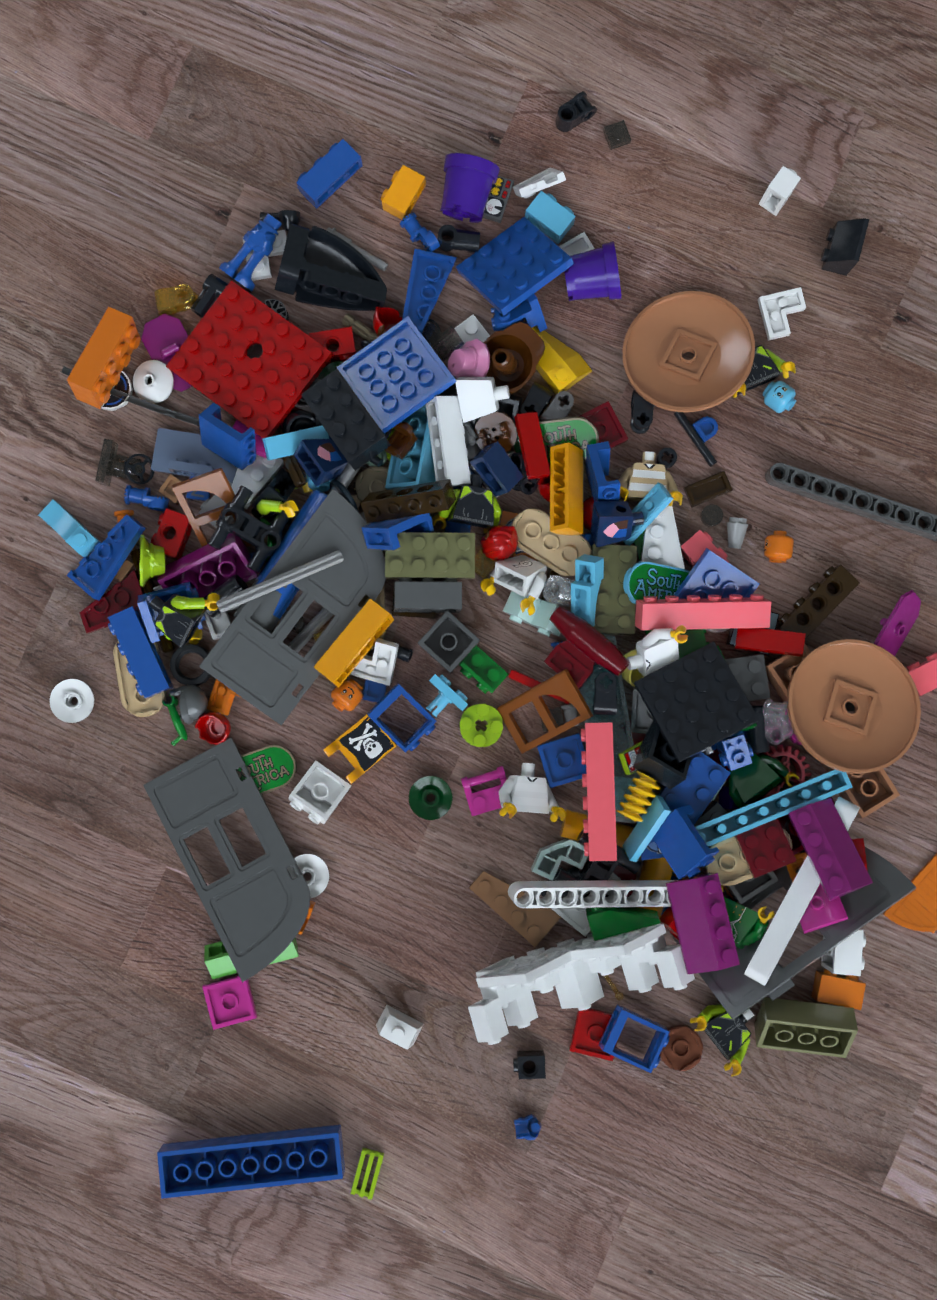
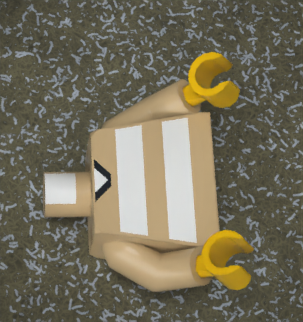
M643 452L642 463H634L618 479L621 484L620 496L623 497L624 501H641L659 482L664 485L674 498L668 505L672 506L673 501H678L679 505H682V493L678 492L677 485L670 472L665 469V465L655 464V452Z

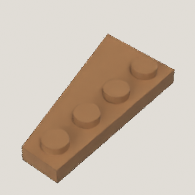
M483 870L469 888L531 945L536 947L561 919V916L551 908H519L508 895L510 885ZM519 892L517 898L523 897L525 892Z

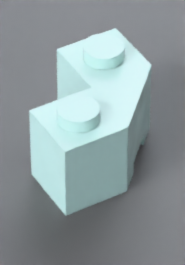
M511 591L503 609V612L510 615V620L519 624L525 622L538 628L537 632L548 637L550 634L560 636V631L549 620L553 612L560 606L538 598L533 602L535 613L530 616L528 608L522 613L520 602L529 596L523 597Z
M566 838L540 848L531 867L532 872L553 881L561 861L583 869L588 856H584V844Z

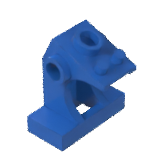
M535 294L504 316L495 307L491 308V313H494V318H491L494 331H503L518 322L526 323L531 328L536 326L540 332L548 328Z
M746 730L739 731L711 746L712 750L717 749L720 753L719 759L722 766H727L731 771L752 764L751 757L754 754L750 744L746 743Z

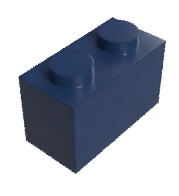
M498 441L485 446L470 461L489 489L493 490L495 497L508 493L524 477Z

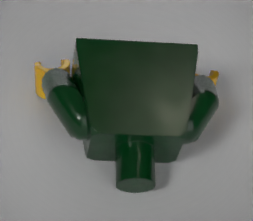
M753 753L754 756L751 757L752 764L733 771L729 770L731 776L728 780L729 795L737 808H742L758 801L783 781L788 786L793 787L788 781L789 778L794 776L799 780V777L795 773L789 772V769L778 759L765 754L757 756Z

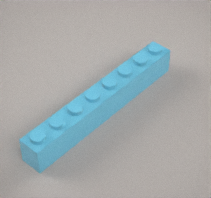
M832 770L695 826V828L709 847L787 815L803 806L853 788L846 772Z

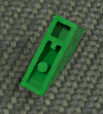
M638 907L586 908V915L594 941L660 924L658 912L655 910Z

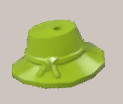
M140 535V586L144 587L150 578L165 574L166 558L163 547L153 545L152 543L149 544L145 536Z

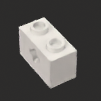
M783 166L768 186L759 205L776 216L791 196L801 178L797 176L794 170Z

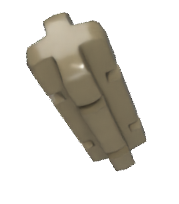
M346 314L343 318L342 324L346 327L352 326L353 332L362 339L372 342L378 338L375 332L372 333L370 328L359 320H355V317Z

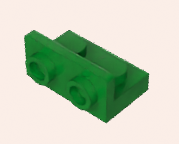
M477 645L459 663V666L462 667L459 671L468 679L473 677L478 682L476 686L484 694L487 692L492 694L509 675Z

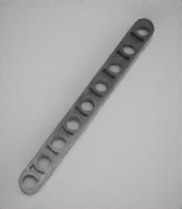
M784 463L774 464L765 473V479L771 486L937 541V515ZM773 470H778L781 473V479H776L773 476ZM794 477L801 479L802 486H797L794 483ZM815 484H819L822 487V493L816 492ZM835 491L842 493V500L836 498ZM856 498H860L863 501V507H859L856 504ZM877 505H881L883 507V514H880L877 511ZM898 512L903 513L904 521L898 519ZM919 519H922V520L924 521V523H925V527H924V528H921V527L919 526V524H918V520H919Z

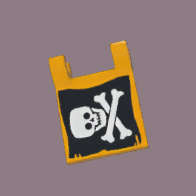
M366 714L323 749L328 757L337 750L341 751L355 768L346 776V779L352 784L397 745Z

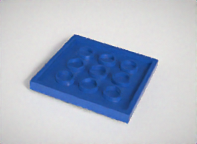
M523 217L481 247L478 252H475L457 265L456 269L469 284L504 316L574 263L572 257L528 219Z
M408 316L337 367L384 434L427 404L435 396H438L456 383L454 376Z

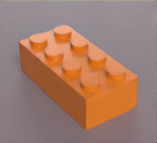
M108 306L67 378V382L77 400L101 409L102 405L108 402L111 389L114 385L118 384L121 376L120 373L124 367L128 366L131 359L130 355L140 344L141 338L132 316Z

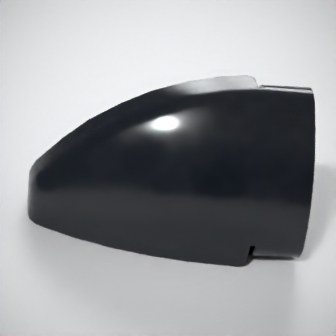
M290 223L274 290L294 295V292H296L295 300L297 302L333 309L375 311L377 306H384L387 287L371 263L346 241L322 228L313 226L312 230L309 231L310 228Z

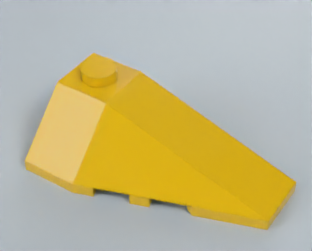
M536 326L532 328L545 344L544 354L536 365V370L556 395L561 391H567L592 372V369L579 353L546 331L540 332Z

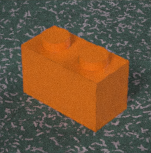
M824 969L823 972L816 971L811 997L817 1002L861 1010L866 983L859 980V976H840L831 973L827 969Z

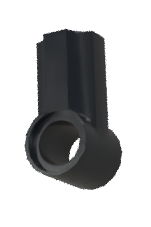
M444 225L438 232L439 248L445 252L453 249L478 252L480 232L460 230L452 225ZM448 235L452 240L445 241L442 237Z
M210 274L203 284V291L190 309L203 318L228 283L214 274Z

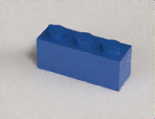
M344 139L339 143H334L324 157L318 158L308 172L305 171L299 176L296 182L299 192L317 209L363 166L361 156Z

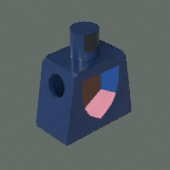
M304 439L294 453L295 458L315 486L337 478L348 464L342 452L331 439Z
M597 501L593 503L591 535L596 548L627 540L631 537L632 526L644 524L642 511L632 513L629 503L626 501Z

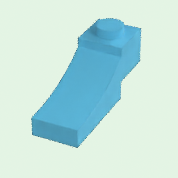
M54 499L38 515L83 557H88L94 550V547L101 542Z
M584 554L575 559V581L571 583V612L583 618L594 627L601 580L604 579V558Z

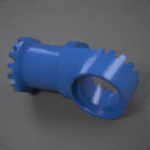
M414 212L408 214V216L406 215V219L403 218L399 223L411 236L410 240L412 242L421 240L422 245L425 246L424 248L427 251L433 252L440 247L436 236L431 230L427 231L425 227L420 225Z
M127 485L125 489L127 493H124L126 495L124 496L126 504H143L144 507L156 511L168 509L169 499L151 496V489L148 487L139 489L133 488L132 485Z

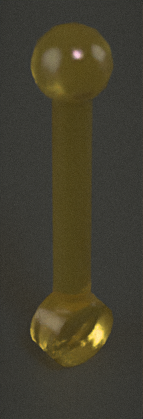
M608 975L603 976L615 993L616 1000L621 1001L624 998L623 993L617 990Z

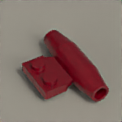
M561 606L553 612L549 620L567 639L557 644L544 660L555 672L560 673L567 669L580 690L593 674L595 663L617 676H620L625 671L630 662L602 633L583 618Z

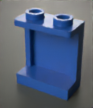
M214 402L199 414L201 442L204 447L240 470H244L248 465L254 463L257 456L255 429L250 427L244 433H240L222 422L220 406Z
M608 441L587 445L586 475L594 502L619 501L620 481H606L605 476L609 475L610 445Z
M430 513L373 522L362 527V532L367 549L395 550L400 547L397 537L398 533L403 531L431 533L434 531L432 517Z
M190 582L138 595L137 604L151 643L160 641V636L164 635L154 624L159 613L149 607L151 601L155 596H159L164 601H167L173 594L189 598H199L197 589H192ZM205 614L198 625V629H203V621L206 620Z
M691 805L676 808L670 813L652 838L678 879L687 876L689 879L695 877L701 872L699 868L712 863L715 860L713 856L719 852L717 847L708 848L689 819L694 813Z

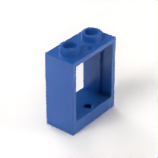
M399 683L367 713L405 753L408 750L413 751L420 744L419 739L424 734L426 736L429 735L436 727L434 725L436 720ZM401 694L427 719L405 742L379 718Z
M617 1004L598 1045L602 1051L651 1073L653 1068H656L659 1064L662 1048L666 1047L669 1042L670 1031L665 1026ZM628 1017L656 1030L644 1059L615 1047Z

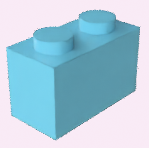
M542 190L525 210V218L557 244L560 243L574 225L576 217L569 207L561 206L553 195L546 194Z

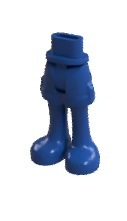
M267 214L263 221L259 220V223L254 228L247 231L243 237L245 242L238 253L229 262L221 263L219 269L251 292L255 288L251 278L252 273L264 256L268 257L273 251L276 235L278 236L279 234L277 231L282 225L280 221L270 214ZM253 250L254 252L251 255L250 259L243 267V269L238 273L240 265L247 257V255Z

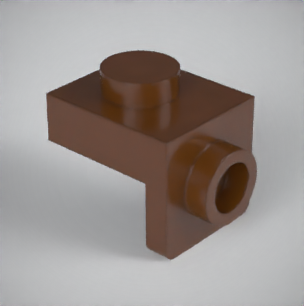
M404 421L393 427L395 431L388 439L391 446L385 449L387 453L402 460L417 440L412 431V426Z

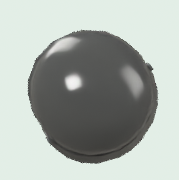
M185 685L170 691L171 696L180 695L179 707L181 714L179 716L186 724H192L205 714L208 707V699L204 690L200 687Z

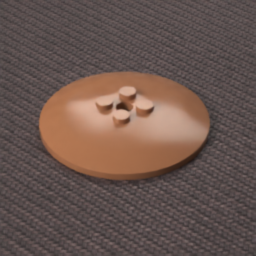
M701 291L673 293L654 301L644 308L633 320L623 343L624 369L632 387L651 404L674 412L702 411L726 401L746 381L752 369L755 356L754 334L744 314L726 299ZM687 352H691L695 355L690 360H686L682 357Z
M844 639L829 642L818 647L800 662L792 675L788 687L787 710L796 737L815 759L835 770L863 774L886 768L899 760L908 751L917 735L921 707L916 685L907 669L895 656L873 643ZM846 702L854 705L855 711L853 714L846 711Z

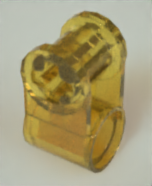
M186 284L161 288L154 292L159 315H173L177 312L191 310L190 308L198 298V295Z

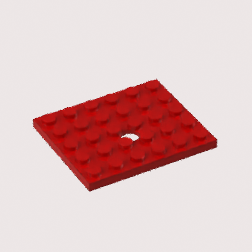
M231 280L166 367L243 425L255 429V433L258 436L267 438L271 437L301 399V394L307 391L332 358L333 353ZM252 344L262 345L263 353L259 358L251 359L248 357L247 351Z

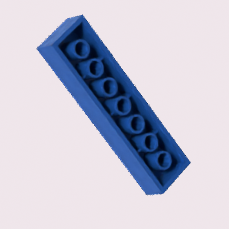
M341 1124L166 1143L157 1152L161 1199L343 1179L345 1173Z

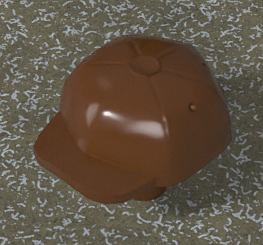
M522 322L514 323L503 331H496L483 342L487 345L490 353L489 370L485 377H494L496 387L508 385L509 393H516L535 374L536 365L544 354V341L529 325Z

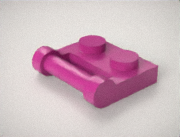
M503 766L497 767L495 771L475 777L461 778L472 816L502 808L498 792L507 780ZM500 778L501 785L474 793L471 792L470 787Z

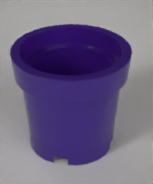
M463 153L447 154L444 161V172L446 175L440 211H443L444 215L456 220L463 221V218H470L469 222H482L491 188L497 181L500 168L495 163L478 156Z
M614 241L604 243L602 247L570 255L574 264L565 270L569 301L609 297V300L622 299Z

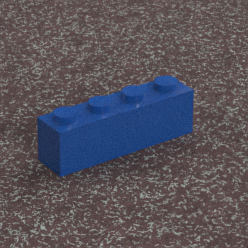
M131 606L109 616V630L112 635L117 636L119 641L117 647L122 656H126L128 661L126 664L127 669L132 676H135L138 682L135 684L138 693L141 696L143 695L144 698H150L174 687L154 643H151L138 608Z

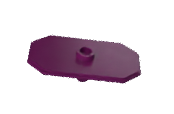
M162 314L145 323L141 340L152 360H158L167 365L175 353L179 351L188 334L180 319ZM172 372L174 390L183 392L192 387Z
M913 590L901 595L888 619L882 618L880 620L883 628L874 644L885 649L893 656L897 654L919 616L921 599Z

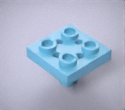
M435 674L429 680L439 690L438 693H440L426 707L431 712L435 706H438L432 712L435 717L448 703L455 704L461 711L468 706L465 702L468 698L459 689L454 692L449 687L451 682L442 674L440 677Z

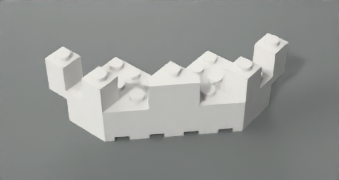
M656 924L594 941L593 935L590 933L587 934L585 939H580L576 942L574 938L556 943L557 947L547 950L544 947L528 951V956H521L517 959L511 956L476 972V981L483 999L468 1006L478 1043L488 1042V1045H493L501 1042V1038L509 1034L507 1025L517 1026L519 1029L531 1025L530 1022L538 1018L531 991L540 990L541 993H547L554 990L553 986H555L562 1009L578 1008L579 1011L591 1008L592 1003L604 997L598 973H601V976L614 973L613 969L622 965L629 991L638 990L639 993L652 990L651 986L659 982L655 964L658 966L664 988L684 989L695 977L694 974H687L680 944L666 945L663 935L666 933L664 924Z

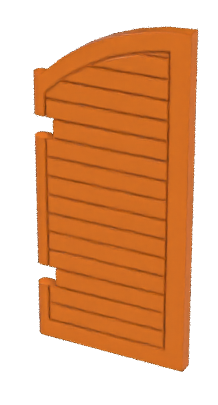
M937 853L911 881L916 886V889L882 913L889 920L915 931L931 932L934 934L937 930Z

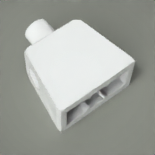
M460 377L456 379V389L463 423L496 412L499 409L498 400L510 398L508 385L496 387L494 377Z
M386 1005L376 1024L380 1036L405 1049H409L414 1045L424 1025L389 1005Z

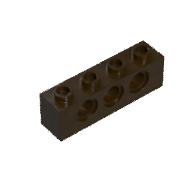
M446 479L371 492L361 502V506L367 523L446 511L456 501V496L451 480Z
M842 565L835 568L833 566L829 567L823 573L825 578L820 583L816 581L808 589L810 593L805 598H799L793 604L795 609L790 614L786 612L778 620L780 624L776 627V630L806 633V639L860 582ZM828 583L835 587L834 594H830L827 591ZM813 599H817L820 602L818 610L812 606ZM798 614L803 615L805 618L803 626L797 622Z

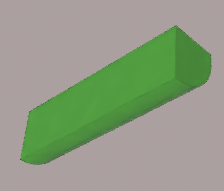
M296 938L270 964L299 957ZM222 941L205 945L204 962L212 979L237 973Z

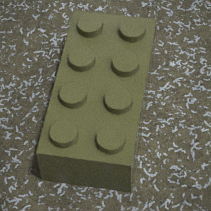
M400 532L397 534L400 547L395 550H385V577L387 579H475V533Z
M593 544L591 546L592 556L604 558V579L601 580L594 628L603 635L631 636L635 634V604L629 600L628 594H625L623 581L627 570L636 564L637 546L605 545L596 548V545Z
M768 997L763 999L754 1024L757 1047L842 1058L847 1057L858 1032L854 1008L777 998L771 1000Z

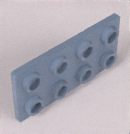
M163 428L158 429L151 470L196 477L222 468L228 481L233 483L238 468L204 447L201 442V434Z

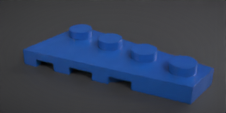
M414 249L402 320L408 316L422 334L457 257Z
M125 515L107 534L108 537L103 542H99L94 547L95 550L88 557H84L79 562L80 565L75 570H71L67 576L93 599L100 601L146 528L132 516Z

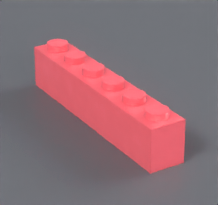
M731 594L729 598H721L722 596L708 595V598L688 595L687 599H679L678 596L671 595L665 596V599H657L656 596H644V600H636L635 626L640 630L672 628L676 630L680 625L685 626L686 629L770 628L772 601L765 599L764 595L751 594L750 598H743L742 595Z
M613 722L585 723V728L581 729V742H586V751H581L582 765H586V774H582V787H587V797H583V810H588V819L583 820L584 833H588V842L584 843V856H589V861H617Z

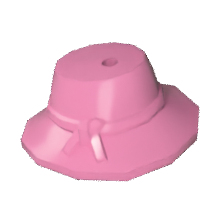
M479 339L466 342L460 349L454 350L450 355L448 370L457 379L460 377H485L490 364V353L487 345Z

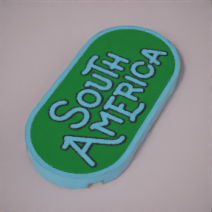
M638 562L627 570L624 576L623 588L625 594H628L629 600L635 605L636 600H644V596H656L657 599H665V596H673L690 571L653 562Z

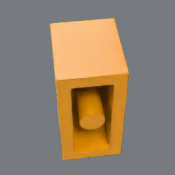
M402 165L399 171L396 170L393 174L390 188H386L381 196L383 210L401 220L403 218L406 219L405 216L411 213L426 187L425 176Z

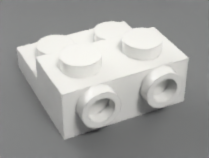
M315 760L291 792L288 799L291 801L290 805L295 810L301 811L303 809L309 814L308 818L315 824L320 822L325 824L351 788V785Z

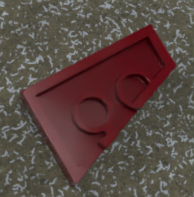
M135 570L123 581L114 585L110 591L101 597L100 601L95 600L79 612L86 633L89 634L108 627V623H110L109 616L131 606L137 607L139 610L137 604L138 595H142L143 591Z

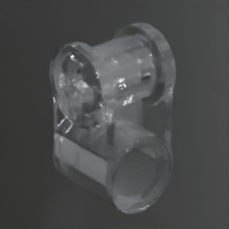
M767 699L764 703L765 736L771 744H780L794 733L788 716V701L780 703Z

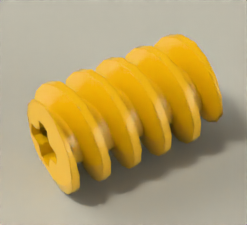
M636 771L640 777L632 779L636 787L628 786L627 789L632 794H624L623 797L627 800V803H619L623 811H615L633 821L643 822L639 813L647 814V810L643 806L652 805L647 798H655L656 795L652 789L660 790V786L653 778Z

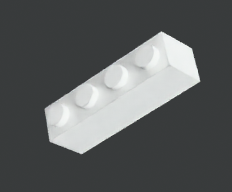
M435 396L426 404L436 481L450 479L453 488L471 484V472L468 466V450L464 436L465 428L462 422L458 396Z

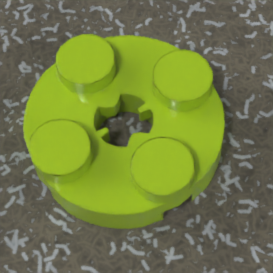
M487 704L470 706L464 711L460 720L462 737L470 745L476 747H488L494 744L500 738L503 730V721L500 713L494 707ZM477 720H485L488 725H485L487 729L484 732L481 729L476 730L475 726L477 724L475 722Z

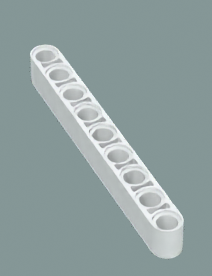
M839 796L835 807L848 831L860 807ZM808 856L804 860L744 975L763 986L767 984L820 884Z
M677 880L516 881L509 886L508 895L519 908L671 907L666 883ZM569 890L568 895L561 898L563 892ZM590 890V894L583 898L584 893ZM612 890L610 896L605 897L606 893ZM633 890L631 896L627 897L628 892ZM654 890V893L648 897L650 891ZM525 891L523 897L517 898L519 892ZM547 891L543 898H539L541 892Z

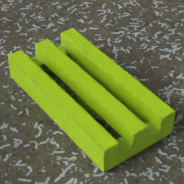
M362 1148L350 1194H358L360 1197L366 1196L372 1200L384 1153ZM368 1154L370 1157L360 1189L357 1188L365 1155ZM375 1156L378 1157L370 1191H367L365 1189Z

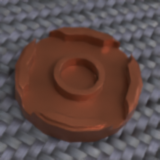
M685 1025L669 1027V1042L660 1052L662 1061L669 1068L679 1071H687L694 1068L700 1062L703 1051L700 1036L692 1028Z

